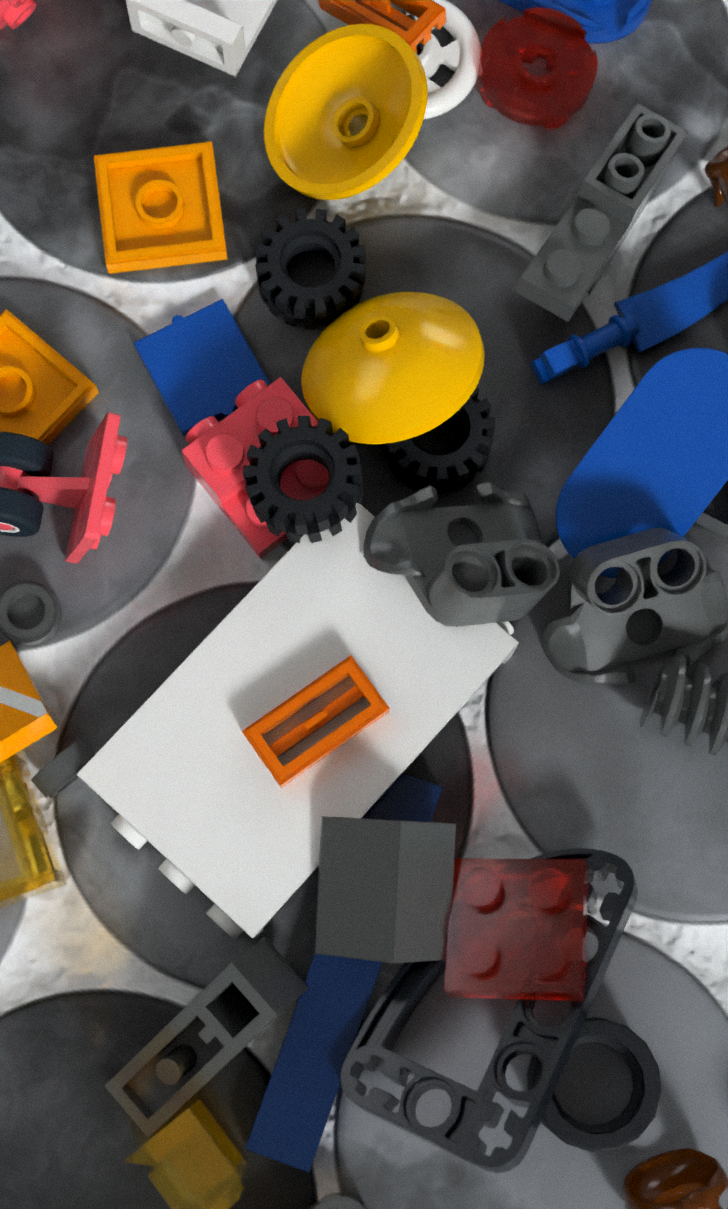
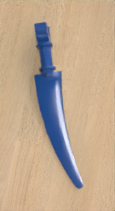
M728 251L682 277L649 291L615 302L614 306L618 315H612L608 320V324L581 337L571 335L566 342L540 354V358L530 363L540 385L563 375L577 366L581 368L587 367L590 359L616 346L622 348L629 347L631 341L637 351L641 353L673 337L702 319L728 300Z

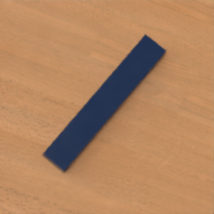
M402 773L363 818L431 822L443 787ZM314 954L305 979V983L309 988L298 999L245 1147L246 1150L302 1171L310 1172L341 1083L340 1073L343 1062L357 1037L382 962Z

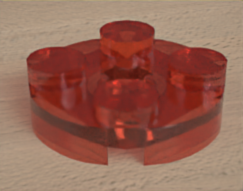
M536 7L525 9L522 17L513 18L506 22V17L501 19L489 30L481 47L478 72L482 100L487 106L496 109L500 114L515 122L531 126L541 125L549 129L561 127L567 122L570 115L580 110L592 91L597 74V55L595 49L592 53L591 46L585 40L586 31L572 17L548 8ZM536 57L546 60L545 69L551 73L542 76L531 75L522 66V63L533 64Z

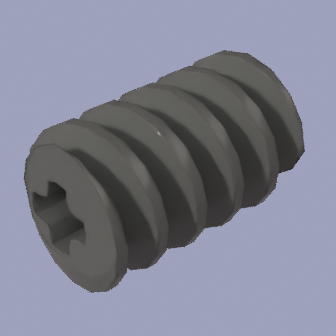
M678 653L673 655L659 671L653 682L641 714L640 727L654 713L661 715L660 735L665 737L678 722L685 724L684 744L691 746L702 732H706L709 734V754L715 756L728 741V673L721 674L711 685V668L704 663H700L686 677V658Z

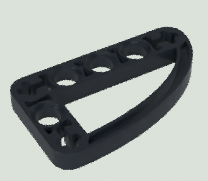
M585 848L563 849L523 861L492 878L470 894L452 910L449 960L404 963L375 1004L343 1062L340 1080L346 1097L364 1111L486 1171L501 1173L510 1171L518 1166L529 1150L636 904L638 888L633 871L628 863L619 856L602 850ZM609 873H613L622 891L620 894L608 892L603 899L599 912L603 920L610 921L609 925L605 927L598 920L590 916L597 902V894L591 882L593 879L605 881ZM570 885L477 1091L391 1051L404 1026L426 993L456 956L480 932L505 912L526 899L552 888ZM579 907H582L590 915L578 913L577 910ZM574 931H588L598 939V949L594 957L582 964H574L565 960L561 954V946L566 936ZM546 992H561L569 997L571 1003V1010L567 1019L560 1025L553 1027L543 1026L538 1023L534 1018L533 1012L536 1001ZM522 1054L536 1056L542 1062L543 1067L541 1080L537 1086L527 1091H517L509 1087L505 1075L510 1061ZM383 1063L381 1072L393 1083L405 1088L402 1091L400 1101L394 1095L376 1087H373L369 1091L368 1096H365L367 1087L359 1080L364 1069L375 1071L379 1064ZM408 1075H414L415 1077L407 1084ZM429 1090H444L451 1098L452 1107L450 1115L439 1126L427 1127L421 1125L416 1116L418 1100L422 1094ZM496 1092H500L512 1104L528 1109L523 1118H520L512 1109L510 1110L504 1124V1131L512 1138V1142L508 1149L495 1147L491 1155L487 1156L485 1155L487 1145L479 1138V1133L483 1126L494 1129L498 1125L504 1109L499 1103L492 1102ZM399 1103V1112H392Z

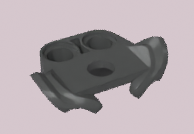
M486 482L477 485L482 504L431 508L438 500V494L434 487L428 486L407 498L391 503L372 520L367 529L363 544L364 558L370 567L378 571L405 576L426 612L435 621L445 626H469L515 621L524 618L557 583L560 574L559 563L553 552L542 542L533 508L524 493L503 491L493 483ZM456 523L469 527L475 533L478 543L464 544L456 547L448 537V526Z
M663 527L647 529L590 546L582 550L572 562L568 576L567 612L554 618L545 628L542 635L543 649L547 658L558 672L567 678L582 683L630 684L636 681L633 669L624 664L678 648L677 653L686 658V666H690L706 651L724 642L728 635V600L723 577L716 570H706V559L698 546L674 531ZM677 549L675 566L669 572L658 575L657 565L660 558L665 552ZM616 567L617 578L615 584L603 593H596L595 583L597 577L607 568ZM644 608L654 610L658 616L656 633L646 641L636 642L629 639L626 632V624L629 617L635 611Z

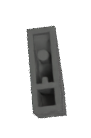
M264 937L232 961L105 1085V1088L149 1138L309 987Z

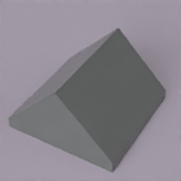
M322 816L314 953L387 963L449 960L456 824Z

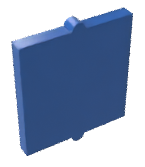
M223 299L184 318L181 315H176L172 318V324L133 343L183 436L198 422L209 416H214L216 419L222 416L226 418L234 410L238 409L235 405V399L251 383L262 379L268 386L270 385Z

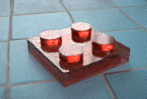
M454 859L452 910L447 930L443 989L448 997L585 1001L589 869L585 859Z

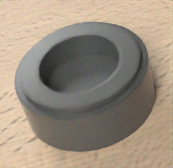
M21 581L12 584L0 595V631L11 642L23 647H36L48 642L59 630L62 621L61 606L52 591L45 585L35 581Z
M81 738L46 764L31 781L45 798H53L79 778L77 773L93 758L95 753Z

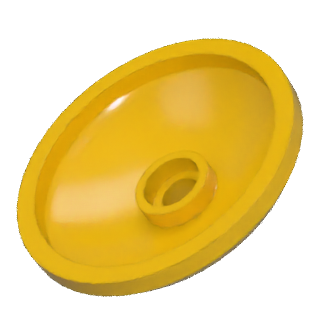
M353 24L340 27L320 36L306 46L290 62L273 89L266 110L264 143L269 161L278 176L299 193L321 200H337L357 195L373 187L388 176L404 159L414 144L426 112L427 79L421 60L416 52L397 33L388 28L373 24Z
M396 292L380 295L363 301L339 315L315 340L307 354L302 369L301 384L303 396L311 414L318 422L320 418L331 421L333 432L336 433L339 428L343 429L348 434L349 441L387 444L404 441L424 434L441 425L467 402L477 387L483 372L484 345L473 318L461 306L447 298L421 292Z

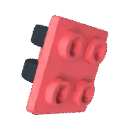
M107 412L87 444L81 477H50L54 459V452L50 446L26 435L0 432V535L27 537L37 534L40 530L44 510L41 502L74 509L65 562L78 564L89 549L96 550L101 535L108 536L115 514L116 498L108 497L106 494L112 475H119L127 449L128 438L118 435L121 415Z

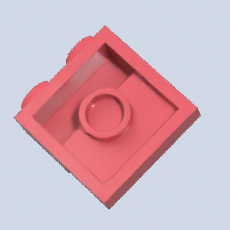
M282 377L269 386L262 379L251 383L235 399V405L238 409L220 422L214 416H209L198 422L185 437L189 445L181 450L185 466L260 559L287 540L288 537L284 531L281 532L279 537L271 533L267 523L264 521L261 524L257 518L245 486L247 485L243 477L244 465H250L246 454L251 445L260 448L261 444L258 435L265 429L272 436L279 433L277 421L287 418L289 428L299 426L298 416H309L312 426L317 427L319 423ZM310 459L299 460L290 464L284 470L280 479V488L292 499L310 500L319 496L325 490L329 482V472L317 461Z

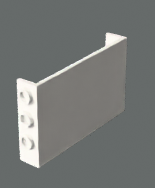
M359 503L355 505L357 511L355 518L351 523L344 518L341 521L342 531L335 536H332L329 529L320 532L322 541L311 543L309 534H304L300 538V543H295L77 773L90 788L118 813L110 824L138 850L147 841L166 857L158 869L186 895L196 885L215 903L206 914L234 940L243 931L256 940L264 932L262 928L319 866L322 816L362 818L500 664H505L510 659L519 644L511 636L514 628L509 621L459 627L445 626L435 621L426 612L405 576L384 573L370 567L364 558L363 544L367 529L375 516ZM352 655L390 708L389 713L280 788L268 768L265 767L258 757L256 751L246 740L242 731ZM350 677L346 678L264 735V740L270 746L356 685ZM363 698L280 756L278 760L285 766L369 707V703Z

